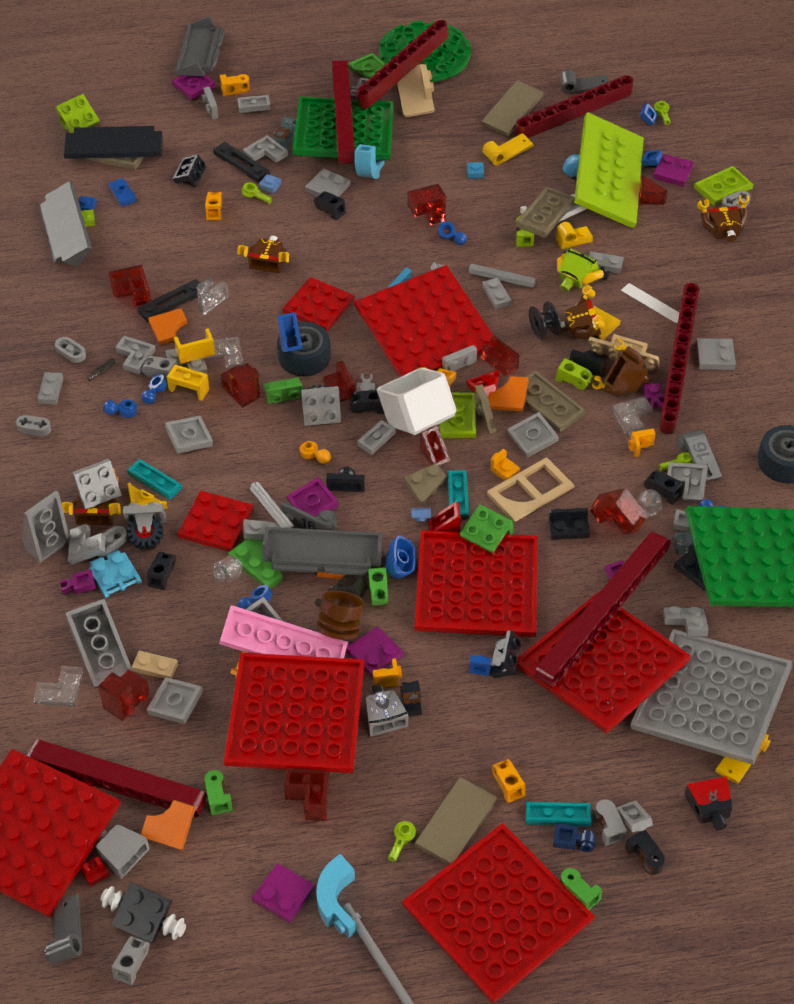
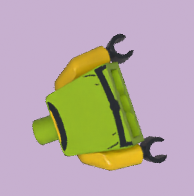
M568 248L567 251L564 250L563 254L557 259V271L559 272L560 279L563 280L560 287L566 292H569L573 285L583 288L584 285H588L595 280H606L610 274V271H604L605 267L603 266L598 270L597 260L571 248Z

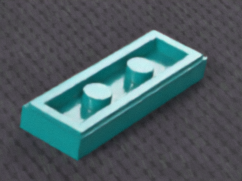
M138 459L127 469L128 475L168 500H171L182 490V484L141 459Z
M467 470L448 471L449 506L455 501L458 502L460 518L469 519Z
M525 802V825L563 824L591 826V803Z

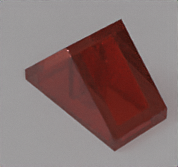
M642 175L639 188L640 204H666L668 191Z
M438 426L420 432V450L431 465L436 463L441 465L450 461Z

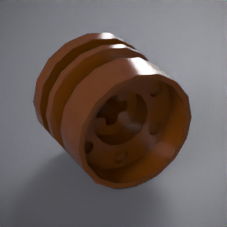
M325 592L322 595L320 605L322 612L318 616L317 630L321 634L333 639L351 640L356 638L359 633V619L363 613L364 600L348 592Z

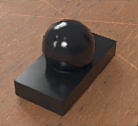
M572 349L570 361L588 369L593 375L599 377L604 375L607 359L598 357L597 353L593 350L580 352Z
M342 467L339 469L338 474L327 473V488L329 491L365 492V475H356L351 467Z

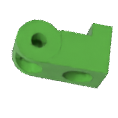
M386 568L368 569L372 606L388 605Z
M218 770L209 771L205 775V785L211 815L233 811L230 793H223L225 789L223 774Z
M567 868L562 872L561 882L588 910L601 900L602 889L597 884L591 888L581 879L580 873L576 869Z

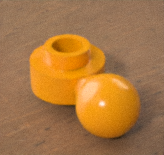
M304 442L299 448L301 457L304 459L316 458L321 464H326L331 459L330 452L326 449L319 450L315 442Z

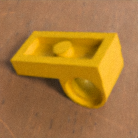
M563 222L556 229L555 239L561 249L593 242V236L587 226L573 229L569 222Z

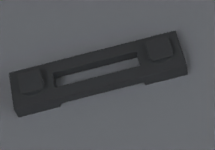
M226 142L213 149L214 155L223 161L231 163L257 183H260L267 174L270 175V170ZM235 155L239 159L243 160L244 162L252 166V168H248L247 166H245L244 164H242L241 162H239L231 156Z
M194 279L138 307V313L148 323L149 317L162 314L190 299L194 300L206 294V288L197 279ZM183 292L185 293L184 295H182V296H180V297H178V298H176V299H174V300H172V301H170V302H168V303H166V304H164V305H162V306H160V307L157 306V305H159V304H161V303H163V302H165V301H167V300H169V299H171V298H173V297H175V296H177V295H179V294H181V293H183Z

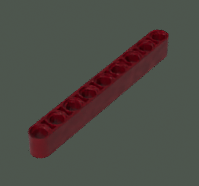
M445 20L434 22L356 90L358 106L360 108H368L447 40L449 37L447 22Z
M628 75L621 76L519 118L516 121V136L523 133L527 138H530L583 116L587 112L590 113L624 99L632 94L634 79Z
M39 739L33 740L26 753V756L64 774H69V776L79 781L92 782L95 787L165 809L170 808L173 800L195 806L193 817H199L208 798L207 794L200 789Z

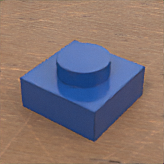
M647 103L643 105L640 116L650 126L654 124L657 113Z
M661 150L646 151L641 161L643 166L658 165L663 153Z
M80 196L78 199L81 211L94 210L97 204L96 198Z
M471 655L469 673L490 676L492 658L482 655Z

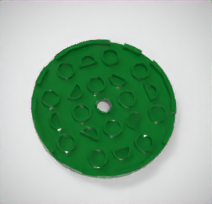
M413 21L410 22V25L403 26L401 24L391 29L380 42V60L387 64L436 21H432V23ZM447 24L448 39L419 63L426 64L427 71H431L432 80L430 82L442 81L456 76L469 63L471 56L470 42L466 40L460 30Z

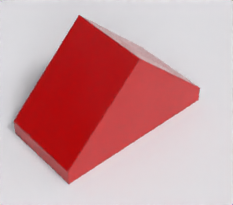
M455 501L428 520L429 531L460 532L459 503Z

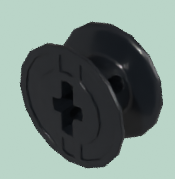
M546 301L543 304V312L541 313L534 306L529 308V322L538 339H545L546 329H549L555 335L561 332L560 318L551 302Z

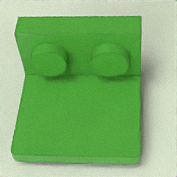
M479 504L461 531L460 536L493 553L505 534L512 535L514 533V525L512 520Z

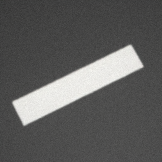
M628 283L621 290L671 321L678 322L679 312L632 284Z

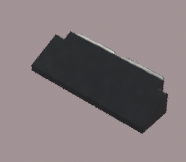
M154 126L74 128V133L65 134L64 159L162 156V131H155Z

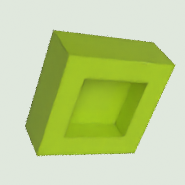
M93 209L81 211L85 226H95Z

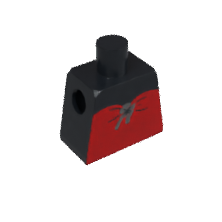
M727 776L687 784L684 795L699 822H712L714 829L717 831L725 829L727 827L725 819L730 817L732 811Z

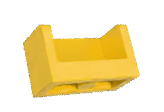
M209 328L205 329L206 339L181 345L178 337H174L175 350L181 364L215 355L214 340Z
M174 365L167 376L168 389L171 392L174 391L177 385L196 390L198 400L202 401L209 391L208 374Z

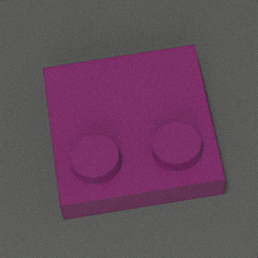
M181 75L172 80V86L190 100L204 94L203 88L210 87V89L216 87L215 81L207 75Z
M663 154L653 174V179L684 187L692 172L694 162Z
M319 477L286 496L292 506L314 517H317L321 511H332L339 507L338 501Z
M378 626L346 648V652L353 659H364V671L371 678H373V670L388 668L392 665V659L398 661L404 656V652Z
M277 863L253 895L252 902L290 924L314 891L315 885Z

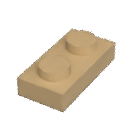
M138 651L132 665L133 672L165 679V677L172 679L178 666V660Z

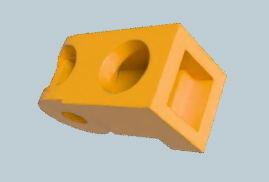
M226 74L220 75L222 95L227 96L248 92L250 90L249 76L245 74L226 77Z
M208 192L205 203L206 220H221L222 192Z
M507 759L493 764V775L504 793L507 804L524 798L525 783L512 762Z

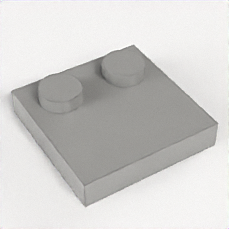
M323 168L305 186V192L317 197L323 191L339 197L351 185L349 179Z
M697 338L696 347L699 369L735 370L736 362L733 339Z
M540 412L508 428V434L527 458L559 441V436Z
M201 416L165 423V429L177 454L213 446V440Z
M165 677L149 704L147 712L152 716L185 724L203 693L202 686Z

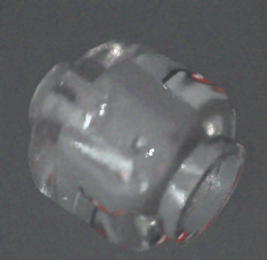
M649 489L642 491L638 495V511L642 516L653 518L662 512V498L659 492Z
M228 555L214 563L213 576L218 582L229 584L241 577L242 563L234 556Z

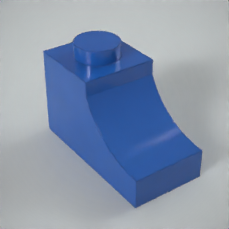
M296 313L277 316L282 352L302 349Z

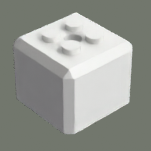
M420 368L377 389L388 424L413 435L453 417L456 413V407L445 373Z

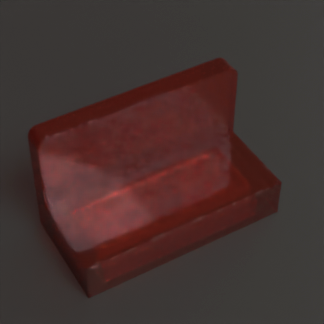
M343 361L336 362V373L323 376V380L328 387L338 386L340 402L350 400L351 394L356 392L355 384Z

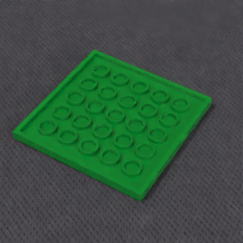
M299 96L293 155L338 158L334 98ZM351 99L355 150L359 144L376 146L375 160H390L394 101H376L368 108H360L357 99Z
M686 507L685 513L710 606L794 607V509Z

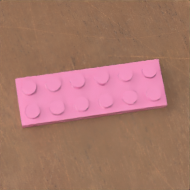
M231 605L219 644L246 653L344 658L348 642L333 639L321 633Z

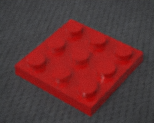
M310 277L282 309L284 314L295 312L297 320L318 324L328 332L355 301V295Z
M200 490L178 531V538L230 552L235 548L243 532L244 519L249 520L254 506L253 504Z

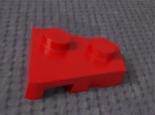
M499 370L466 380L467 387L476 393L475 386L482 384L487 396H489L491 392L497 391L500 379Z

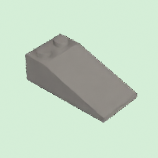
M54 491L24 513L22 533L24 548L39 563L69 542V533L58 491Z
M105 599L66 612L67 623L94 688L133 673Z

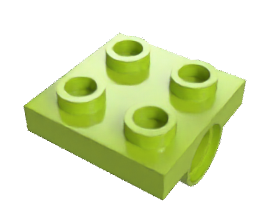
M84 94L68 100L55 108L60 116L61 125L64 129H68L70 133H74V128L91 127L100 121Z

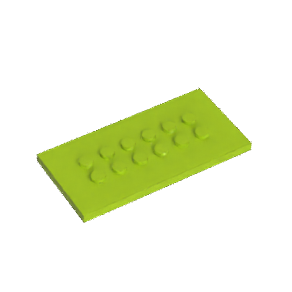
M587 112L584 116L574 203L634 228L637 223L644 138Z

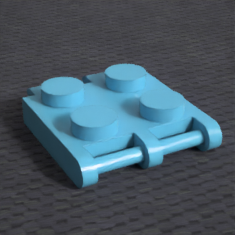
M116 550L106 555L107 560L100 557L90 562L91 567L89 569L93 571L94 580L105 599L112 593L126 590L125 588L132 584L142 583L140 576L125 552L121 553L119 550Z

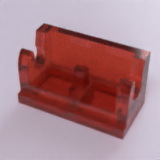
M496 336L491 337L489 346L486 343L483 345L481 358L496 370H499L505 377L519 368L520 354Z

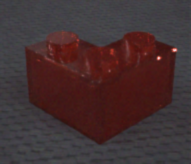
M439 184L407 192V205L414 217L424 215L430 225L445 221L446 195Z
M142 265L108 271L110 287L114 298L131 295L134 306L143 305L151 301L150 290Z
M248 363L242 366L237 365L220 374L222 387L242 408L260 398L259 372Z
M627 488L599 494L589 509L599 523L614 521L624 535L638 532L648 517Z
M130 669L121 677L111 672L98 685L103 709L121 721L134 712L135 707L141 701H145L150 693L148 681Z
M286 768L284 781L285 800L305 801V820L327 821L330 789L329 770Z

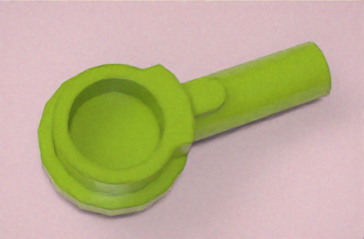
M659 101L654 104V110L658 116L663 118L665 125H669L671 121L667 112L670 107L668 103Z
M245 183L242 187V194L245 197H256L268 204L271 203L272 198L261 193L254 183Z
M683 452L677 456L676 460L659 464V470H667L669 462L693 464L689 453Z
M402 821L395 826L394 835L396 842L388 856L390 861L396 862L403 845H407L415 837L416 829L412 823Z

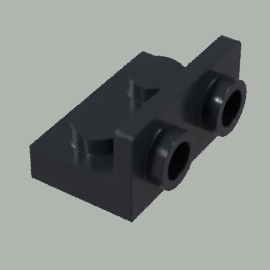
M199 154L182 158L173 177L175 184L189 181L193 187H197L206 168L205 162Z
M588 508L552 509L549 511L548 522L551 540L590 537Z
M691 544L688 553L675 562L674 568L702 590H705L694 544Z
M512 630L507 631L506 639L496 640L490 675L493 678L515 674L521 640Z

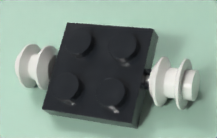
M130 882L125 896L122 890L115 893L113 886L105 889L101 895L100 901L103 908L110 905L112 912L119 909L112 925L143 940L154 943L161 927L163 935L166 936L168 933H172L173 940L181 937L185 932L186 924H184V918H180L177 921L175 920V914L165 918L173 900L138 884Z

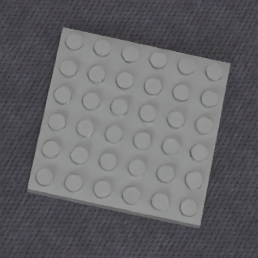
M673 629L668 640L690 654L691 659L638 706L630 724L631 729L754 765L791 671L792 661L701 636H687L686 632Z

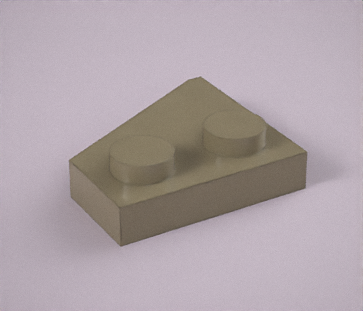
M483 385L475 386L476 394H474L475 402L478 405L476 406V411L479 417L482 416L489 434L492 435L497 433L492 421L493 415L489 399Z
M438 463L404 477L405 484L421 507L426 504L430 495L433 496L437 488L441 487L446 481V475Z

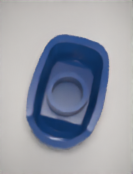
M402 536L395 537L388 547L386 571L391 577L401 579L414 571L416 554L415 547L410 540Z

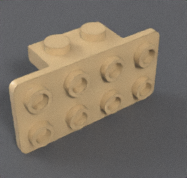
M426 64L417 65L397 83L404 117L423 115L435 111L432 99L434 85L433 82H430L432 80L431 71H427Z
M616 334L613 335L611 342L589 337L590 350L596 352L598 356L607 355L610 359L616 360L619 353L624 351L616 350L613 344L620 346L622 342L617 338H621L625 346H630L641 355L645 363L644 368L650 371H654V369L659 370V357L646 353L647 343Z

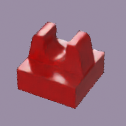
M99 855L85 862L80 868L90 887L110 876Z

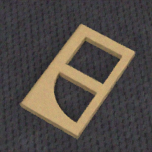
M546 457L488 490L487 495L515 523L574 489L575 486ZM545 468L561 485L542 495L526 478ZM518 483L534 500L517 502L509 500L499 493Z

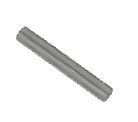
M470 264L469 273L491 279L498 278L500 281L533 288L535 285V278L476 264Z
M259 482L252 483L250 490L281 528H292V522Z

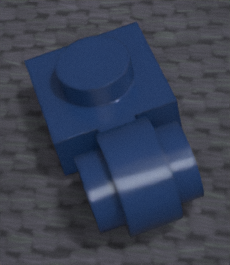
M556 824L553 847L575 850V846L578 844L581 851L592 852L596 847L597 838L593 831L584 830L578 834L577 826Z

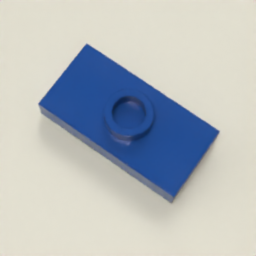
M124 178L108 183L110 190L121 207L136 202V197Z

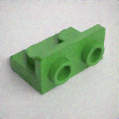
M299 377L263 383L268 404L302 398L301 390H303V386L300 383Z

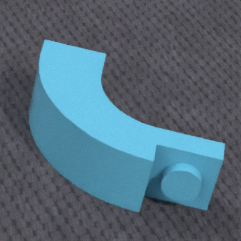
M359 144L356 148L355 169L359 177L378 179L380 177V169L385 161L375 160L376 146Z
M339 854L326 865L317 883V904L320 917L327 928L334 923L339 933H345L350 938L356 933V923L339 905L337 897L344 887L355 880V871L345 858Z

